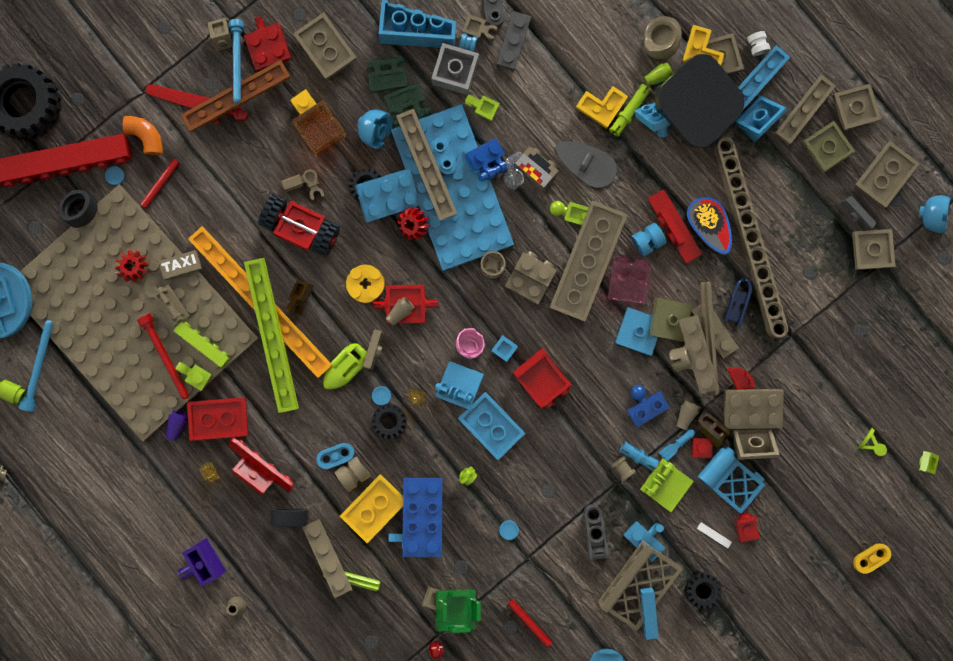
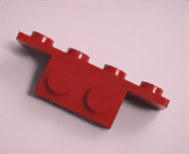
M661 190L649 197L648 201L658 217L657 220L660 226L665 228L670 243L675 245L683 261L688 263L702 255L665 190Z
M234 437L230 440L229 447L243 457L232 469L234 475L260 495H263L273 482L290 493L294 486L290 477L279 473L273 464L266 463L260 454L248 449L243 441L237 440Z

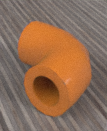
M124 116V134L140 138L143 142L144 154L162 155L161 136L154 125L144 118Z

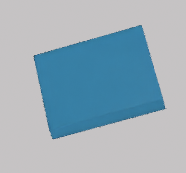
M760 96L734 122L755 143L787 109Z

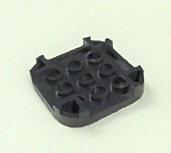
M697 54L685 60L686 62L654 91L656 92L654 98L656 112H660L683 139L682 143L686 147L693 148L706 147L713 143L741 115L744 108L743 94L717 60L707 54Z

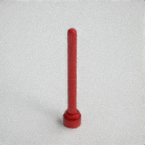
M151 313L137 319L139 326L147 331L181 398L187 399L189 394L153 327L154 319Z

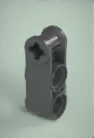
M587 505L583 514L589 562L604 558L609 560L602 510L597 505ZM591 509L598 511V515L594 519L588 517V512ZM595 528L601 531L600 536L597 538L591 537V531Z

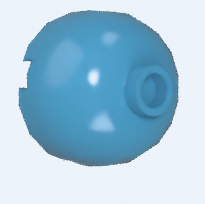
M370 110L360 117L357 126L359 138L362 142L374 149L381 148L385 144L382 142L385 135L389 138L393 127V118L389 117L391 114L382 110Z
M939 195L931 197L926 201L925 207H920L919 218H923L925 228L935 233L945 234L951 196Z

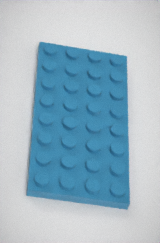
M462 104L419 119L430 149L431 143L436 138L446 139L449 142L457 164L456 171L452 175L446 176L441 174L457 215L441 222L435 212L401 127L391 129L405 169L411 170L420 202V211H425L424 217H429L426 223L431 226L427 230L442 271L479 259L487 252H498L514 246L491 181L485 180L481 182L478 175L482 172L480 169L473 172L464 156L467 152L478 146ZM439 144L436 148L442 150L444 146ZM445 162L443 165L444 167L448 168L451 164L449 162Z

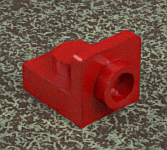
M751 513L740 514L738 519H734L739 542L742 543L760 538L756 524L757 516L751 515Z

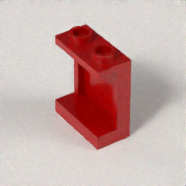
M543 348L512 373L540 409L543 407L548 409L555 403L554 398L558 395L563 397L570 391L569 386L572 385L547 356Z

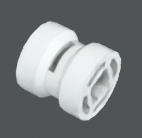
M765 31L756 32L747 37L748 43L752 46L751 52L753 56H759L771 50L769 43L766 42L767 36Z

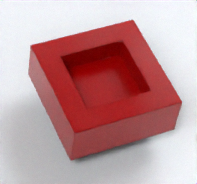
M692 438V457L712 458L711 440Z

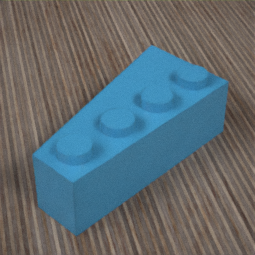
M382 0L379 24L380 44L441 48L442 43L455 46L456 21L436 15L431 16L417 9H408L404 5H395L389 3L388 0Z

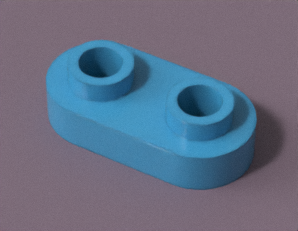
M444 138L433 140L431 151L440 173L446 176L452 175L456 171L457 164L449 142ZM442 144L444 148L442 150H438L436 148L437 145ZM449 162L451 165L446 168L443 164Z
M341 443L320 451L316 461L319 467L330 469L352 460L355 451L352 445ZM343 449L348 450L347 456L342 455ZM326 455L330 457L329 463H325L323 460Z

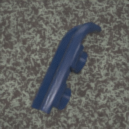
M743 277L736 283L723 322L727 323L728 320L738 322V327H741L752 294V284L749 279ZM742 281L748 284V293L738 291ZM740 304H744L742 312L739 311Z

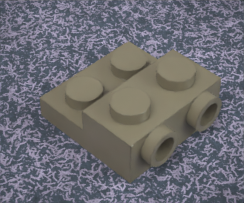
M530 251L527 254L523 252L505 288L538 305L557 270L554 269L555 265L547 260L543 263L537 260L538 256Z

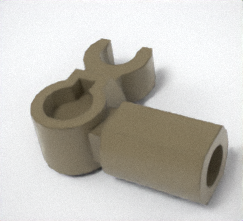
M309 169L302 176L298 174L282 180L286 193L304 187L303 184L306 183L307 188L311 189L310 198L313 201L315 200V192H320L321 196L324 197L323 190L318 187L320 183L318 175L314 170Z

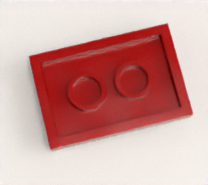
M246 397L187 402L190 441L249 436Z

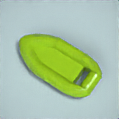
M357 343L345 347L331 362L332 366L325 372L323 379L324 388L329 390L337 389L349 383L364 367L363 364L367 351ZM353 350L361 356L359 360L351 354Z

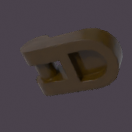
M701 414L696 421L697 428L711 440L715 447H720L724 443V439H727L731 434L727 427L710 414Z

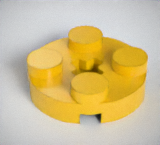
M360 265L350 271L346 280V287L350 296L356 301L371 303L383 293L385 281L380 271L375 267ZM364 279L371 282V286H367V289H363V286L360 285Z

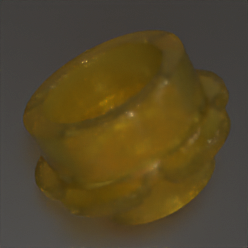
M411 389L410 393L407 394L411 403L419 405L425 401V393L420 390Z

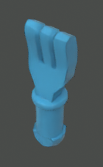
M692 429L687 430L684 435L676 439V443L667 445L659 454L662 455L664 460L668 461L677 453L680 446L683 447L687 441L695 436V431Z

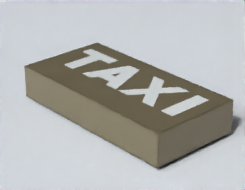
M196 250L159 261L164 280L202 269Z

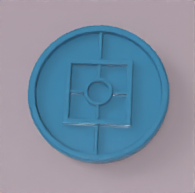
M0 262L1 339L16 334L26 324L32 309V293L26 278L20 271L9 264Z

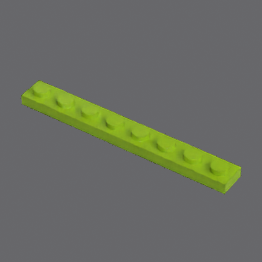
M265 258L244 262L278 413L296 410L299 406Z

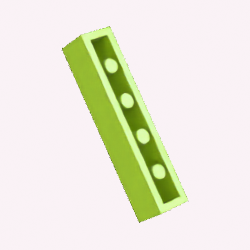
M186 321L180 322L174 329L175 333L221 368L225 367L230 360L228 353L225 351L221 352L219 346L216 344L212 345L207 337H202L198 330L191 329V325Z

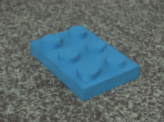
M410 169L355 185L366 222L405 211L420 204Z
M486 392L472 404L470 410L467 409L458 418L497 460L526 434Z

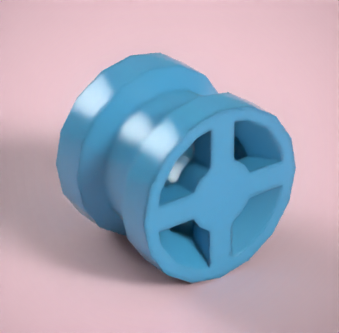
M463 33L459 48L474 52L478 37H469Z

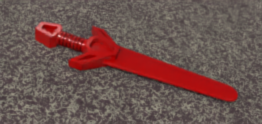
M153 84L146 87V93L151 96L191 109L210 99ZM240 108L225 114L235 117L237 121H247L248 113ZM218 119L212 121L214 124L220 125Z

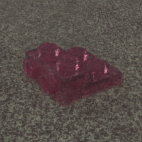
M617 256L616 259H612L607 299L646 304L651 272L650 263H647V260L642 258L628 261V258L624 256Z

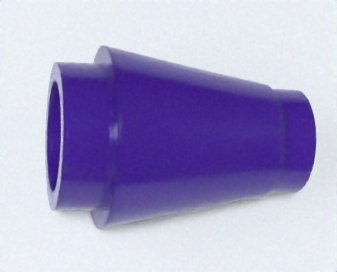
M174 410L169 414L166 438L177 440L188 421L186 419L187 414Z

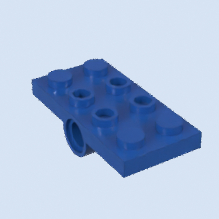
M403 478V557H442V478Z

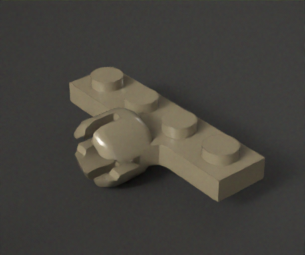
M699 315L680 319L679 323L684 336L685 346L670 351V361L681 358V360L671 364L673 370L679 372L692 369L700 394L719 390V384Z

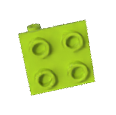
M662 458L640 490L672 512L694 481L676 469L673 464Z

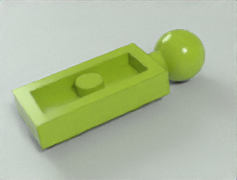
M554 201L550 206V211L553 215L560 216L565 214L564 221L581 226L589 207L569 202L568 207H565L561 201Z

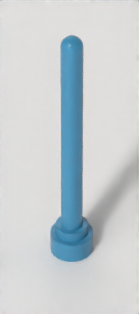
M232 19L229 21V31L233 35V101L240 103V35L244 31V22L240 19Z
M47 320L44 325L26 397L20 400L19 409L34 412L36 407L35 399L33 398L53 322Z

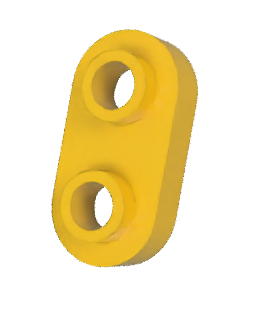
M875 544L854 558V568L860 573L868 574L890 560L891 550L884 544ZM881 550L882 555L878 557L877 551ZM865 560L866 564L862 567L860 562Z

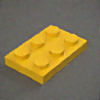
M380 474L340 517L368 543L403 507V495Z

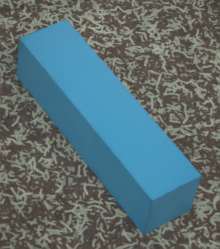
M653 588L640 589L644 636L646 640L658 639Z

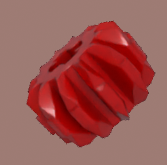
M417 207L413 209L408 208L399 215L401 219L397 223L401 224L398 230H403L402 236H408L409 240H418L422 238V235L424 236L428 233L426 229L431 225L426 223L429 217H424L425 211L419 212Z
M128 250L127 255L121 253L122 260L116 259V262L120 265L116 266L115 270L120 271L118 277H124L125 282H129L131 279L133 283H136L137 277L140 280L144 279L141 275L142 273L148 274V271L144 268L148 267L149 263L144 262L146 256H140L139 251L133 253V251ZM132 263H134L135 266L132 267V270L129 269V267L132 266Z

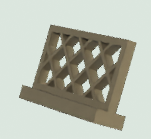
M642 540L599 599V606L605 612L611 613L638 631L643 624L641 595L639 594L638 585L649 583V588H652V582L662 581L663 587L661 590L654 591L656 595L655 605H657L683 568ZM652 553L658 556L659 564L648 565V559ZM672 566L675 568V571L672 575L664 576L663 567ZM660 568L661 577L651 578L649 570ZM647 570L648 579L637 581L636 575L638 572ZM635 586L636 595L626 596L625 590L627 587ZM637 599L639 607L628 609L627 600ZM624 601L625 610L616 611L613 609L617 602ZM640 612V618L636 623L629 619V613Z

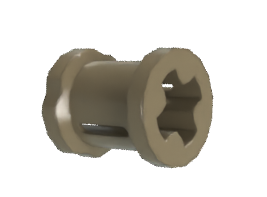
M622 456L611 465L621 476V481L626 480L636 472L626 462L625 456Z

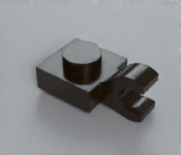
M297 279L290 294L292 300L288 304L287 310L301 315L303 312L302 302L306 303L313 285Z

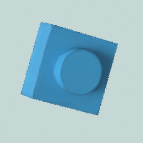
M502 335L491 352L507 362L518 346Z

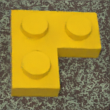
M693 25L682 63H685V60L697 54H707L712 56L721 65L725 53L706 48L711 30Z
M614 86L609 90L603 101L586 91L577 104L576 109L607 129L628 96Z

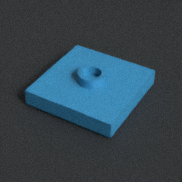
M627 307L615 344L652 356L658 338L649 336L652 316Z

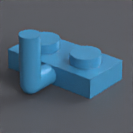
M635 521L623 534L636 548L644 540L660 553L665 549L654 538L657 532L664 530L663 525L659 523L654 524L647 531ZM652 553L649 560L653 562L657 556Z

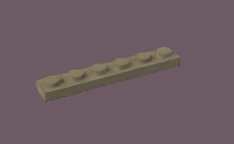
M414 109L397 115L396 118L439 221L441 222L456 216L457 211Z

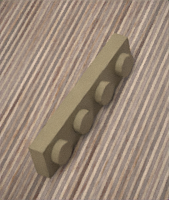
M820 75L774 135L787 145H790L836 85L823 75Z
M320 519L307 526H303L302 529L334 598L336 599L352 591L353 589Z

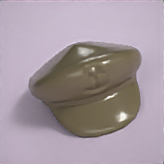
M667 16L657 17L652 20L644 32L643 43L646 53L654 59L664 60L672 57L677 52L681 42L682 30L680 24L674 18Z

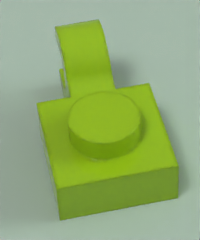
M469 94L465 100L467 106L476 108L474 114L490 122L500 104L485 96H482L481 100Z
M179 362L175 368L187 375L185 381L200 391H203L213 375L196 364L193 368H190L186 364Z

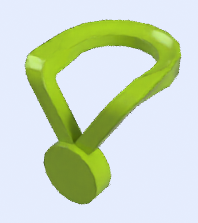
M871 428L857 449H870L874 451L875 455L883 456L886 454L887 448L885 445L877 443L873 434L875 430ZM871 437L874 446H864Z

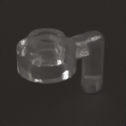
M519 151L506 158L508 172L504 175V182L511 189L520 187L524 182L522 172L515 169L514 162L522 155Z

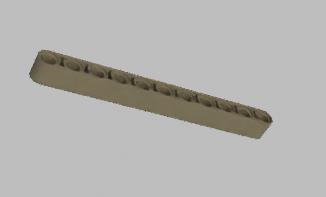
M724 137L715 145L714 153L767 334L773 339H778L787 334L788 325L735 144L732 139ZM720 144H725L728 147V151H722ZM731 162L733 170L727 169L725 163ZM731 180H736L739 187L734 188L731 185ZM736 198H741L744 201V206H739L736 203ZM747 216L749 224H744L741 217ZM747 234L754 236V243L747 240ZM753 252H757L759 254V261H755L752 258ZM758 270H762L765 273V279L758 277ZM764 288L770 291L771 295L769 298L763 295ZM770 306L775 308V316H771L768 313ZM775 325L781 328L779 335L774 332L773 328Z

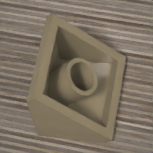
M772 428L733 429L734 452L736 453L734 457L736 459L778 458L780 456Z

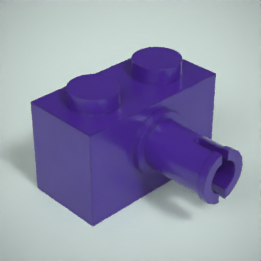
M207 538L182 552L188 565L178 569V575L186 572L180 577L182 580L195 575L202 587L226 572Z

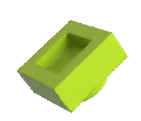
M924 451L923 456L919 460V470L935 475L939 456Z

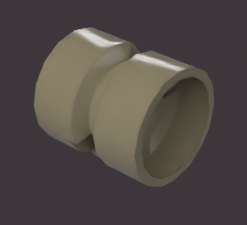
M490 251L482 257L480 269L485 277L496 279L503 274L506 261L502 254Z
M357 456L348 462V467L343 466L335 471L338 480L348 492L357 487V482L363 483L371 477L369 471Z

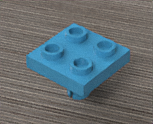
M655 102L644 105L634 111L635 117L654 132L657 131L658 137L669 135L668 126L670 123L660 112H656L654 108Z

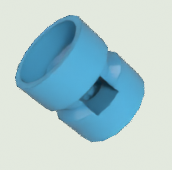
M656 223L647 226L645 232L639 231L631 236L636 250L642 257L652 253L653 248L658 249L667 244L662 230Z

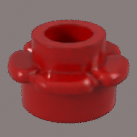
M434 641V643L429 644L432 659L438 658L440 660L441 655H444L442 643Z

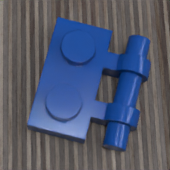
M496 138L464 155L473 172L478 169L482 172L478 175L481 182L493 179L496 174H502L512 166L510 160L505 162L501 160L505 153ZM493 162L495 167L489 168L488 164Z

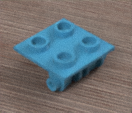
M449 361L441 383H437L435 386L437 391L435 397L470 410L484 374Z

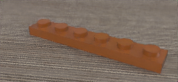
M279 60L241 81L240 103L233 101L232 86L181 114V117L192 133L291 77L282 61Z

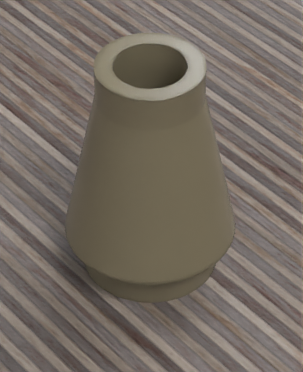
M405 297L401 300L399 299L386 319L394 326L413 313V304Z
M685 400L684 404H681L676 426L687 430L699 413V406Z
M240 597L231 598L227 603V613L232 616L242 615L246 610L245 601ZM232 605L236 607V611L233 610Z

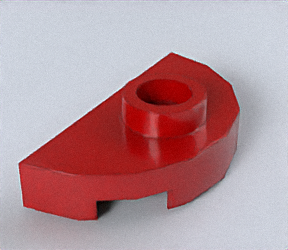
M738 367L726 369L736 390L755 388L754 380L746 370Z

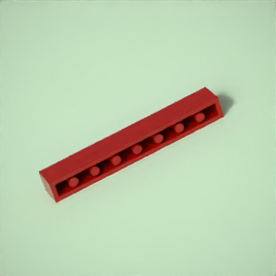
M119 134L0 158V187H14L15 183L20 182L22 184L33 183L35 179L49 180L55 175L68 176L71 175V172L75 171L88 172L90 168L94 167L103 169L109 167V164L114 163L116 165L126 164L127 161L133 160L129 138L125 134Z

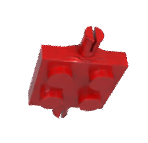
M260 16L258 19L256 17L254 21L258 29L244 35L255 71L259 72L279 60L282 63L292 60L281 25L276 23L271 26H264L262 17Z
M425 285L386 286L384 301H373V309H385L388 316L399 299L401 300L403 297L408 299L414 306L413 313L396 324L425 323L427 308H438V304H433L438 303V300L426 299Z

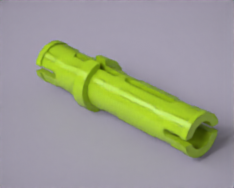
M640 85V88L625 109L617 115V120L609 129L611 133L614 131L615 136H620L625 126L631 123V118L635 114L634 111L640 107L651 92L650 88L646 90V85Z

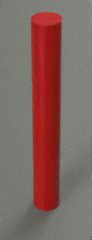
M175 159L172 160L140 205L146 209L180 162Z
M511 599L507 605L546 647H549L552 641L520 606Z

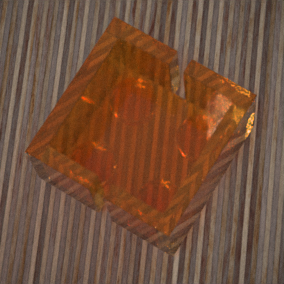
M324 100L291 121L315 157L347 136L345 130L334 117Z

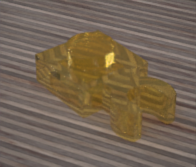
M207 462L199 468L205 481L213 483L220 479L212 462Z

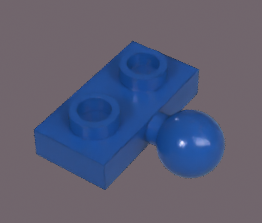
M636 385L631 389V396L635 400H639V403L626 411L634 425L639 427L670 407L661 391L646 398L645 388L641 385Z

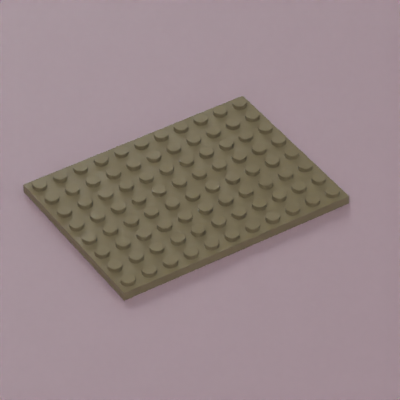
M119 184L97 203V213L89 224L80 228L70 227L20 272L26 278L32 293L30 316L42 329H44L47 320L53 322L50 338L141 441L145 442L168 421L169 414L173 410L179 411L200 390L185 381L187 375L176 369L189 394L187 399L181 398L147 331L139 326L137 319L151 313L154 319L153 327L174 367L176 368L179 362L186 364L190 368H193L195 364L213 374L206 386L259 338L199 271L168 280L163 279L159 261L183 253L122 185ZM128 250L133 251V253L139 251L140 256H146L144 262L149 263V266L144 268L148 271V274L142 273L141 275L144 279L140 280L137 277L136 283H133L131 279L129 282H125L124 277H118L120 271L115 270V267L120 265L116 262V259L122 260L121 253L127 255ZM132 263V266H130L129 269L132 270V267H134L135 264ZM169 284L190 315L182 322L186 321L189 323L191 329L198 330L200 335L207 337L212 345L216 344L219 346L221 352L225 351L229 354L230 360L224 368L218 366L174 332L177 325L173 327L153 297L157 288H164Z

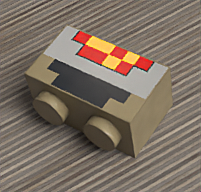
M529 146L515 162L514 168L544 191L556 177L559 170L556 169L557 165L553 161H547L542 157L541 151L537 148L532 149Z

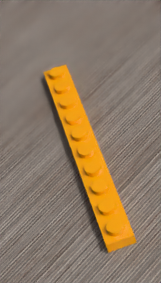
M203 226L200 227L188 240L255 310L247 273ZM275 304L284 342L317 378H320L332 364Z

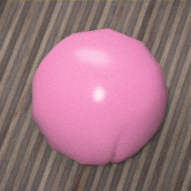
M474 328L464 329L456 339L457 351L467 359L477 358L482 354L485 347L483 335Z

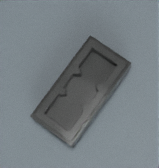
M849 196L841 202L843 207L850 213V218L854 222H858L865 231L876 225L875 220L853 196Z

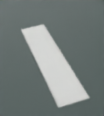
M702 522L697 528L726 548H729L732 543Z

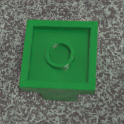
M437 590L436 631L465 633L475 630V621H481V602L475 599V590Z

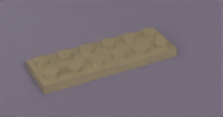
M591 201L549 308L586 321L628 214Z

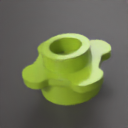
M472 467L465 468L460 473L458 481L466 486L470 485L477 477L475 469Z

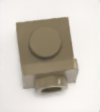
M226 18L208 22L210 38L215 50L220 51L233 47Z

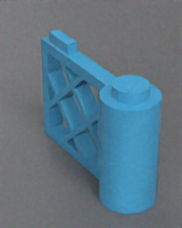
M721 447L697 477L738 513L742 514L765 486L763 483L765 479L756 471L752 473L734 457L736 453L732 449ZM738 466L742 470V478L733 479V470ZM748 480H754L758 484L753 491H747ZM743 481V492H734L733 482ZM730 482V493H722L719 487L723 483ZM734 495H744V503L740 507L735 504Z

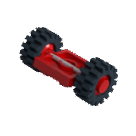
M274 194L270 195L263 206V210L260 212L258 225L272 231L274 236L305 251H309L311 247L312 251L325 257L328 256L338 238L340 225L293 201H290L287 206V200Z

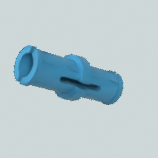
M626 441L620 448V453L633 459L634 463H640L651 471H654L659 463L658 460L644 453V450H639Z

